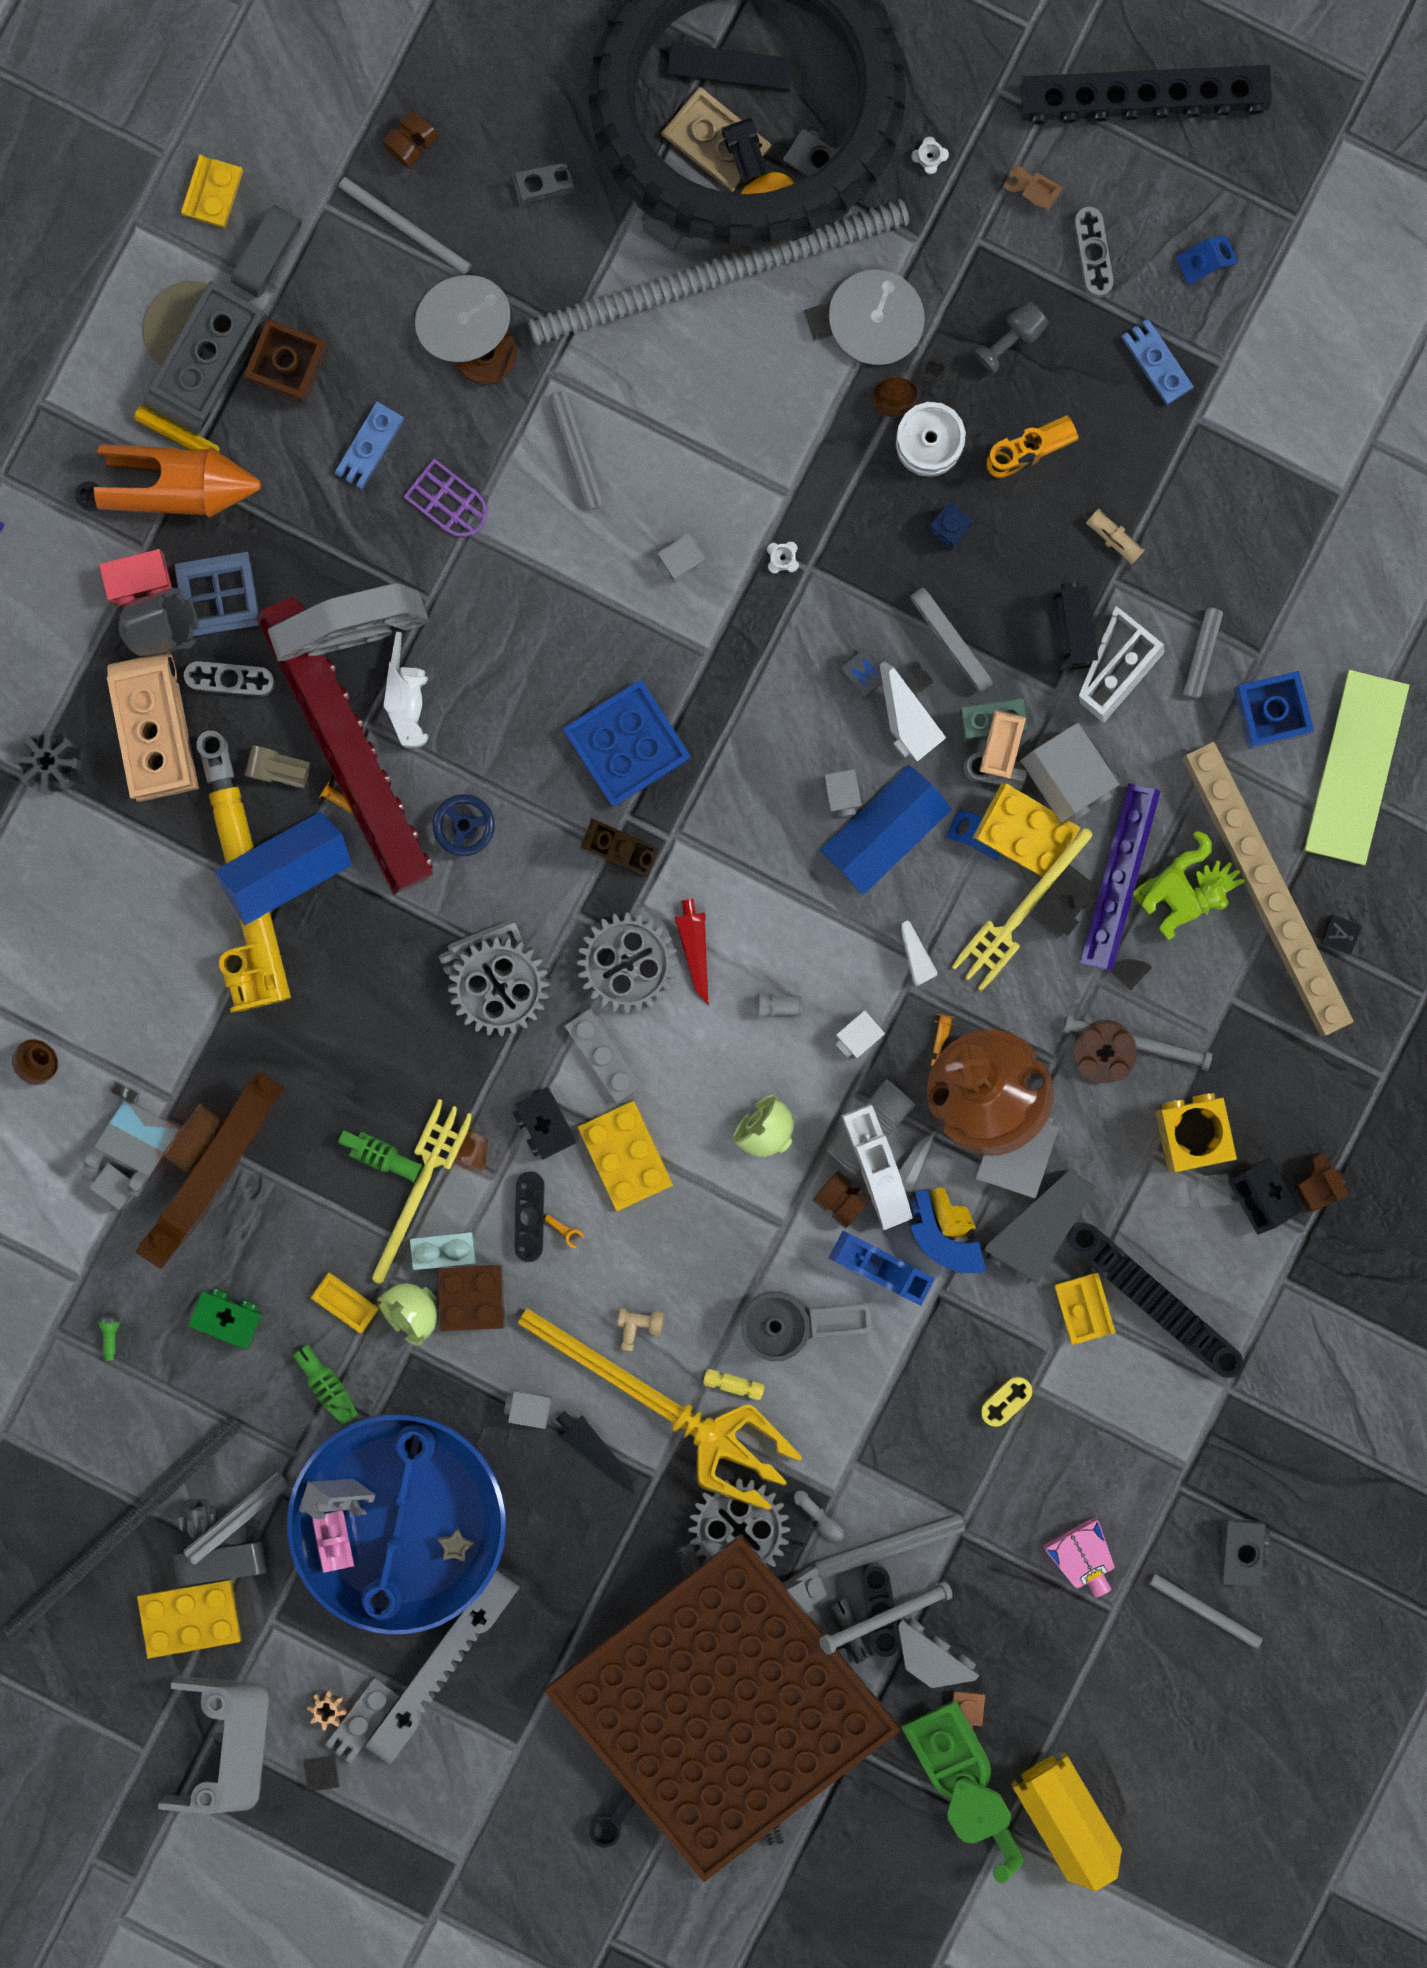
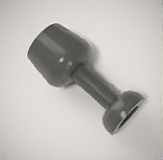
M1027 301L1008 315L1007 324L1011 330L990 349L980 346L973 351L977 359L992 374H995L1000 367L998 357L1018 339L1024 343H1033L1049 325L1047 318L1031 301Z

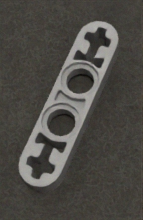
M921 587L910 595V599L974 688L981 694L993 685L991 678L930 594Z

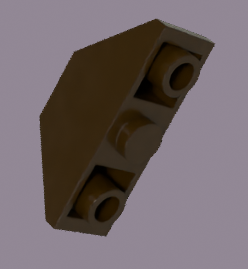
M592 818L580 847L583 852L646 877L649 876L659 848Z

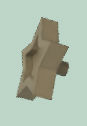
M458 1527L450 1536L438 1537V1541L444 1548L443 1560L456 1558L465 1563V1551L474 1544V1540L463 1537Z

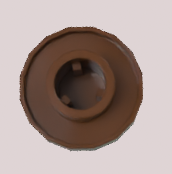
M904 378L883 380L873 390V405L883 415L889 417L904 416L915 405H918V389L914 383Z
M30 1039L25 1040L15 1049L12 1055V1066L19 1078L26 1083L41 1085L45 1084L55 1075L58 1069V1058L50 1045L41 1040Z

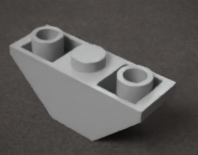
M912 1617L908 1621L903 1618L897 1621L904 1666L908 1672L929 1687L936 1688L976 1681L979 1677L978 1672L974 1669L977 1665L975 1662L962 1653L959 1657L948 1651L951 1646L937 1635L931 1639L924 1634L925 1627Z

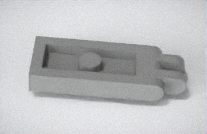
M511 919L451 943L448 946L449 951L439 955L441 963H447L452 960L463 963L460 952L472 953L470 948L471 942L478 948L481 947L482 937L487 940L488 944L493 943L494 935L498 936L500 943H504L506 937L510 936L511 945L514 946L520 939H523L515 920ZM524 942L522 948L523 951L526 950ZM453 962L443 967L445 974L457 971L453 967Z

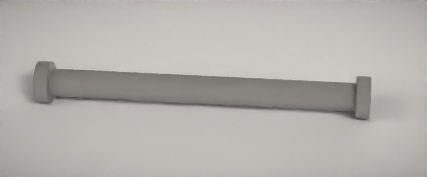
M1068 1014L1063 1032L1068 1034L1070 1031L1080 1033L1089 1027L1090 1023L1075 1020L1073 1015ZM1131 1035L1136 1042V1048L1139 1050L1201 1066V1070H1209L1213 1053L1206 1052L1201 1054Z
M943 1581L937 1584L935 1589L832 1636L826 1634L820 1637V1646L827 1655L834 1653L837 1647L937 1601L951 1599L952 1590Z

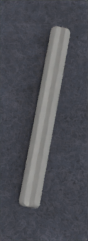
M955 1515L816 1562L815 1567L818 1569L819 1577L823 1579L963 1532L965 1525L962 1517Z

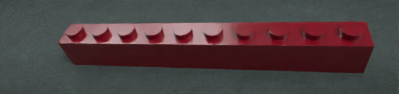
M295 596L261 610L256 617L276 660L277 657L268 634V629L306 610L303 604H298ZM308 652L289 660H277L393 895L426 881L433 875L431 871L433 869L432 862L425 852L422 853L417 843L419 841L417 831L412 825L408 824L404 816L405 809L403 803L398 797L394 796L390 788V777L384 769L381 770L376 760V749L370 741L367 742L362 732L364 729L362 721L357 714H353L348 704L350 703L349 695L343 686H339L335 678L336 670L332 661L326 659L324 654L309 656Z

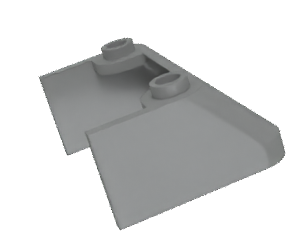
M178 1675L171 1682V1689L202 1692L201 1708L203 1712L212 1719L224 1720L218 1782L205 1781L198 1784L194 1788L191 1797L166 1794L159 1802L158 1809L199 1814H215L251 1809L260 1797L270 1703L269 1692L264 1686L257 1683Z

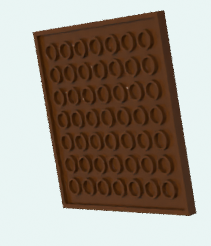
M742 1534L552 1681L544 1690L703 1882L707 1881L901 1731L900 1725L836 1649L834 1653L829 1655L824 1653L820 1646V1637L824 1636V1633Z

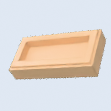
M994 710L979 769L980 772L1011 779L1026 720L1025 716Z

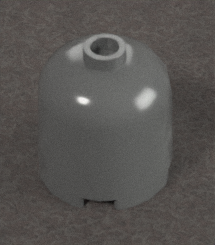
M169 588L136 598L124 606L119 616V635L130 651L139 656H152L189 649L195 644L196 640L192 638L193 629L198 628L197 614L190 599L184 600L181 596V589Z

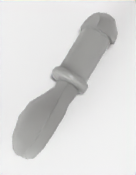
M797 1491L794 1495L796 1504L800 1505L812 1517V1521H818L820 1533L823 1537L833 1543L841 1542L844 1538V1531L841 1527L823 1513L824 1510L820 1509L808 1497V1493Z

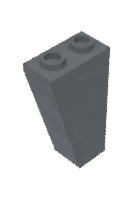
M1066 1170L984 1245L982 1249L988 1252L986 1259L1000 1268L1006 1263L1015 1269L1012 1275L1026 1284L1031 1279L1038 1283L1096 1186L1074 1172Z

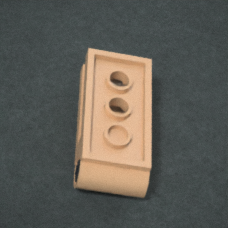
M171 653L144 656L109 664L107 667V681L130 798L142 802L199 789L180 688L176 682V667ZM157 726V735L149 740V731ZM163 756V765L155 770V761Z

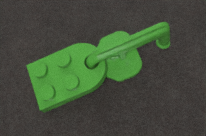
M954 1700L906 1722L901 1728L934 1787L941 1794L951 1799L947 1816L957 1836L966 1843H977L988 1837H994L1006 1862L998 1864L993 1870V1875L997 1882L1006 1883L1022 1866L1024 1858L1008 1829L1011 1815L998 1792L986 1788L991 1775L989 1759L960 1706Z

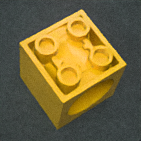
M1214 1093L1193 1096V1103L1184 1104L1183 1099L1161 1103L1162 1109L1155 1111L1168 1172H1180L1237 1159L1224 1097L1215 1098ZM1193 1108L1201 1110L1200 1113L1204 1117L1211 1119L1215 1128V1136L1206 1146L1208 1149L1198 1155L1189 1154L1191 1151L1178 1144L1175 1138V1126L1177 1127L1180 1123L1181 1115Z

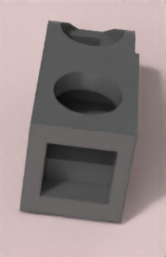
M556 164L516 172L513 178L520 208L530 206L533 202L566 195L575 190L569 164Z

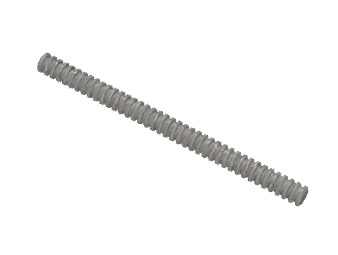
M898 198L896 203L889 201L887 206L880 204L878 209L874 210L871 207L869 212L860 211V215L852 213L850 218L843 216L841 221H835L831 225L825 224L823 227L814 230L813 234L795 241L787 239L774 242V246L749 247V251L742 249L740 254L736 255L733 252L731 257L727 258L724 255L722 260L719 261L717 258L713 259L712 263L705 261L703 266L696 264L694 269L690 270L687 267L685 272L681 273L678 270L676 275L673 276L669 273L666 278L659 276L657 281L650 279L648 284L645 285L641 282L639 287L636 288L632 285L630 290L627 291L623 288L620 293L613 291L611 296L607 297L604 294L602 295L603 298L599 300L595 297L593 302L590 303L586 300L584 305L581 306L577 303L574 308L567 306L565 311L561 312V309L556 310L557 313L553 315L549 312L547 317L544 318L540 315L538 320L535 321L531 318L528 325L534 343L539 346L541 341L545 340L548 343L550 338L555 337L557 340L563 334L567 337L569 332L573 331L576 334L578 329L582 328L585 331L587 326L591 325L594 328L596 323L605 324V320L610 319L613 322L615 317L619 316L622 319L624 314L628 313L631 316L633 311L637 310L640 313L642 308L646 307L649 310L651 305L658 307L664 301L668 304L670 299L674 298L677 301L679 296L683 295L686 298L688 293L692 292L695 295L697 290L700 289L702 292L706 291L707 287L714 289L716 284L720 283L723 286L725 281L729 280L732 283L734 278L738 277L741 280L743 275L746 274L748 277L752 276L753 272L760 274L762 269L769 271L771 266L775 265L778 268L780 263L784 262L787 265L789 260L792 259L794 262L798 261L799 257L806 259L808 254L815 256L817 251L824 253L826 248L833 250L835 245L838 244L840 247L844 246L845 242L852 244L854 239L861 241L863 236L870 238L872 233L879 235L881 230L890 231V227L897 229L900 224L907 226L909 224L907 208L904 201Z

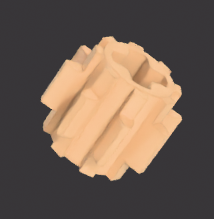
M331 1689L328 1690L325 1697L316 1693L314 1695L316 1704L307 1707L308 1711L314 1713L310 1723L313 1724L317 1721L322 1723L324 1731L329 1723L338 1727L341 1724L338 1716L346 1715L347 1713L346 1709L340 1707L344 1697L340 1696L336 1699L332 1696ZM325 1703H329L330 1709L335 1710L329 1717H326L325 1712L320 1710Z

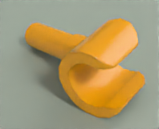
M549 1214L545 1217L544 1221L565 1236V1241L570 1247L578 1248L569 1241V1237L573 1233H578L584 1238L583 1233L579 1229L568 1228Z

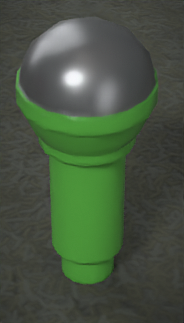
M107 1312L100 1316L98 1325L103 1333V1354L105 1355V1360H114V1355L116 1354V1332L119 1328L120 1320L117 1314Z

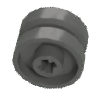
M781 1291L765 1292L754 1297L746 1306L741 1319L742 1337L748 1349L757 1357L771 1362L785 1361L797 1355L806 1345L810 1333L809 1317L802 1303L794 1296ZM772 1321L780 1322L782 1327L779 1332L776 1330L774 1333L770 1330L769 1325Z

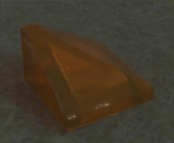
M468 1130L456 1159L483 1171L486 1162L488 1139Z

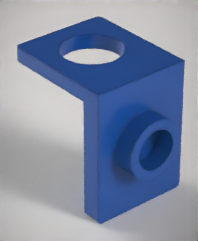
M1226 235L1208 238L1176 256L1187 284H1193L1219 268L1238 264V260ZM1219 244L1225 249L1227 258L1222 255Z
M959 810L947 834V838L968 845L997 861L1000 853L972 838L983 817ZM969 820L968 830L963 835H959L958 831L961 823Z

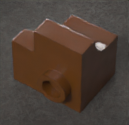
M1318 1153L1308 1158L1310 1162L1308 1175L1294 1184L1309 1212H1315L1349 1195L1345 1188L1347 1184L1338 1169L1335 1170L1334 1167H1331L1324 1153Z

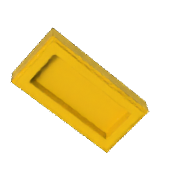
M328 1272L310 1297L360 1334L363 1333L380 1309L330 1272Z

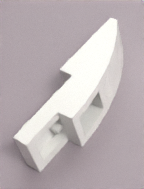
M868 1104L841 1115L883 1230L913 1219L887 1138L882 1132L873 1106Z

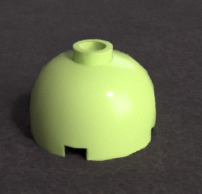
M772 1094L764 1097L754 1105L759 1110L750 1118L746 1114L733 1135V1139L736 1141L734 1143L745 1152L759 1158L772 1156L777 1152L783 1153L792 1143L790 1137L793 1132L794 1119L791 1111Z
M403 1283L393 1286L378 1298L377 1301L382 1302L378 1306L386 1320L396 1332L400 1331V1329L408 1334L405 1340L410 1344L419 1346L435 1330L438 1322V1311L434 1303L437 1299L427 1287L421 1289L415 1284Z

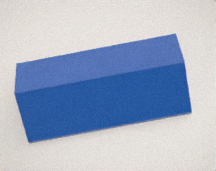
M908 765L830 840L820 852L864 895L935 827L952 808L932 783Z
M320 811L216 869L213 873L245 926L345 870L352 863L342 833Z

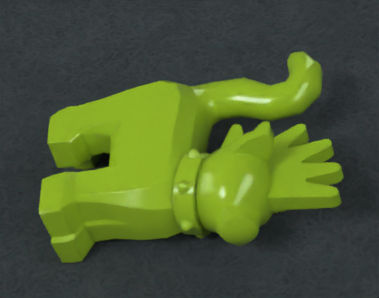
M1200 831L1193 833V837L1200 844L1197 850L1184 852L1158 876L1147 880L1133 892L1135 899L1144 907L1149 915L1156 911V904L1163 900L1171 908L1172 912L1163 920L1159 927V930L1168 941L1175 936L1174 929L1198 918L1202 913L1208 915L1210 909L1218 911L1225 909L1229 903L1226 893L1245 882V879L1233 881L1240 873V870L1227 875L1232 863H1227L1219 872L1220 861H1216L1212 872H1210L1207 865L1204 866V875L1200 871L1196 872L1200 887L1192 889L1185 876V870L1192 864L1204 861L1211 854L1212 842L1209 836Z

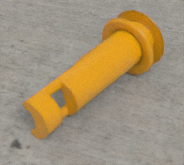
M328 782L321 792L319 799L323 796L326 798L325 802L329 800L353 815L344 795L335 790L336 785L332 788L329 786L330 782Z
M936 1014L940 1016L939 1021H935L939 1023L933 1053L937 1054L936 1060L941 1054L942 1046L949 1035L951 1025L955 1026V1024H951L952 1018L955 1017ZM935 1059L931 1060V1065H934Z

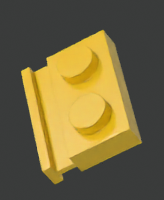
M199 154L181 211L182 216H188L225 229L244 171L243 168L216 159H209Z
M1098 1272L1054 1284L1071 1345L1116 1333Z

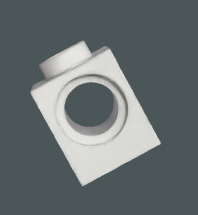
M864 1010L836 1035L839 1039L836 1046L847 1058L853 1055L857 1059L885 1033Z

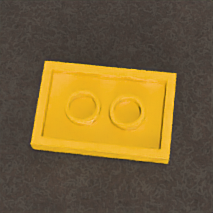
M1001 783L972 838L1042 878L1075 839L1081 827L1069 820L1061 823L1054 811L1012 786Z
M635 1101L578 1126L616 1211L673 1186Z
M231 1579L137 1596L148 1659L242 1641Z

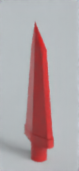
M694 899L681 900L684 916L675 917V924L678 927L694 989L709 1006L705 912L696 914Z

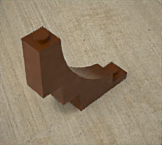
M260 1071L244 1088L225 1123L197 1166L160 1215L154 1228L139 1244L135 1253L162 1270L205 1218L217 1194L231 1179L245 1152L259 1137L285 1090L283 1086Z

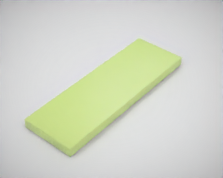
M1348 670L1304 851L1362 866L1366 865L1409 684Z

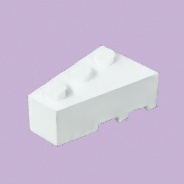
M1115 606L1106 633H1104L1101 640V645L1097 652L1098 661L1092 662L1079 694L1080 704L1103 723L1164 654V644L1117 606Z

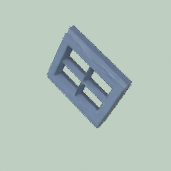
M249 552L175 564L178 588L181 589L180 594L184 600L190 599L193 603L216 599L218 615L197 618L198 628L193 629V637L259 626L256 620L259 609ZM241 571L242 588L220 591L218 574ZM212 575L214 592L191 596L189 579ZM244 593L247 610L224 614L221 597Z

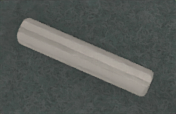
M1208 608L1205 612L1184 688V695L1188 697L1199 698L1201 696L1223 616V611L1219 609Z

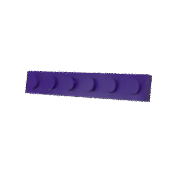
M1128 783L1080 961L1083 965L1108 971L1113 970L1161 792L1155 788Z

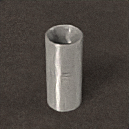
M885 1080L883 1085L867 1101V1104H864V1106L868 1104L873 1106L886 1138L888 1134L891 1135L893 1129H896V1126L901 1123V1120L911 1111V1108L916 1106L907 1095L889 1080ZM844 1127V1130L838 1134V1137L832 1141V1144L828 1146L826 1151L852 1174L856 1175L861 1166L846 1127Z

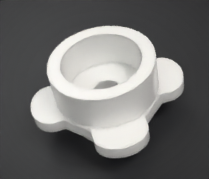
M926 137L919 149L912 152L913 162L920 163L925 168L927 174H934L937 171V166L942 161H946L949 156L948 150L942 148L933 137ZM932 153L933 157L928 158L927 154Z
M794 542L779 545L771 543L767 547V552L770 554V563L768 565L770 572L774 574L781 570L795 572L798 569L799 563L795 557L798 547ZM785 555L786 559L781 560L780 556Z

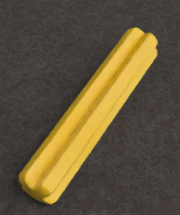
M140 405L135 412L134 419L137 422L189 450L209 449L212 447L218 452L220 451L218 445L199 435L196 436L144 405Z

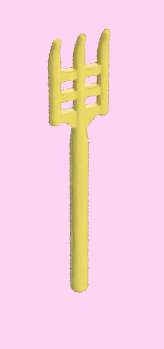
M1083 828L1009 917L1004 926L994 927L993 923L988 920L960 953L952 968L956 969L970 953H973L978 959L967 973L966 980H969L984 963L991 968V971L978 988L982 991L1020 948L1017 942L1012 941V931L1025 919L1092 838V832L1088 828ZM989 931L996 936L992 942L985 937ZM979 942L987 947L983 953L976 948ZM1002 942L1009 947L1005 953L998 948ZM993 953L1001 958L996 964L989 959Z
M438 1099L415 1148L414 1153L422 1155L425 1165L417 1177L372 1275V1280L377 1284H381L388 1273L431 1179L433 1169L444 1165L445 1169H451L468 1132L472 1117L471 1113L467 1114L458 1134L451 1131L456 1116V1106L452 1107L443 1127L436 1124L442 1106L441 1099ZM433 1129L440 1132L438 1139L430 1136ZM447 1136L455 1139L453 1146L445 1144ZM427 1142L435 1145L432 1152L424 1149ZM441 1149L449 1152L447 1159L439 1156Z

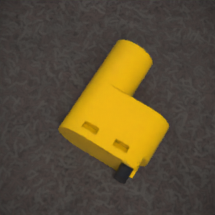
M940 1187L929 1192L930 1202L943 1235L973 1238L975 1235L973 1229H976L969 1209L965 1206L951 1205L945 1188Z

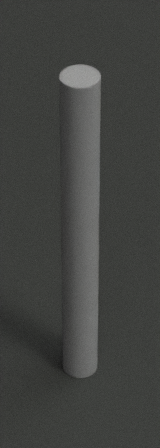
M1154 1574L1149 1585L1257 1649L1262 1643V1637L1159 1575Z

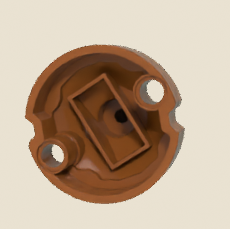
M979 1030L968 1033L952 1042L935 1061L927 1086L928 1105L931 1114L940 1123L945 1124L943 1132L959 1147L980 1155L993 1156L1010 1153L1029 1143L1045 1125L1053 1104L1052 1078L1044 1064L1040 1061H1035L1037 1053L1025 1040L1002 1030ZM1034 1080H1043L1038 1090H1030V1085ZM949 1094L946 1102L939 1106L940 1098L943 1095Z

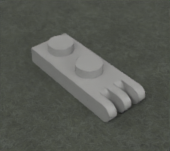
M375 1676L325 1746L329 1749L332 1748L338 1739L342 1743L335 1754L340 1757L347 1747L350 1748L352 1751L348 1753L345 1759L350 1764L400 1697V1694Z

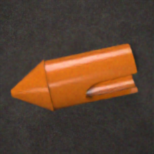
M101 444L97 450L99 455H105L108 467L161 472L157 483L148 488L94 487L95 502L99 510L206 515L208 518H211L261 489V481L212 447L200 450H180L170 447Z

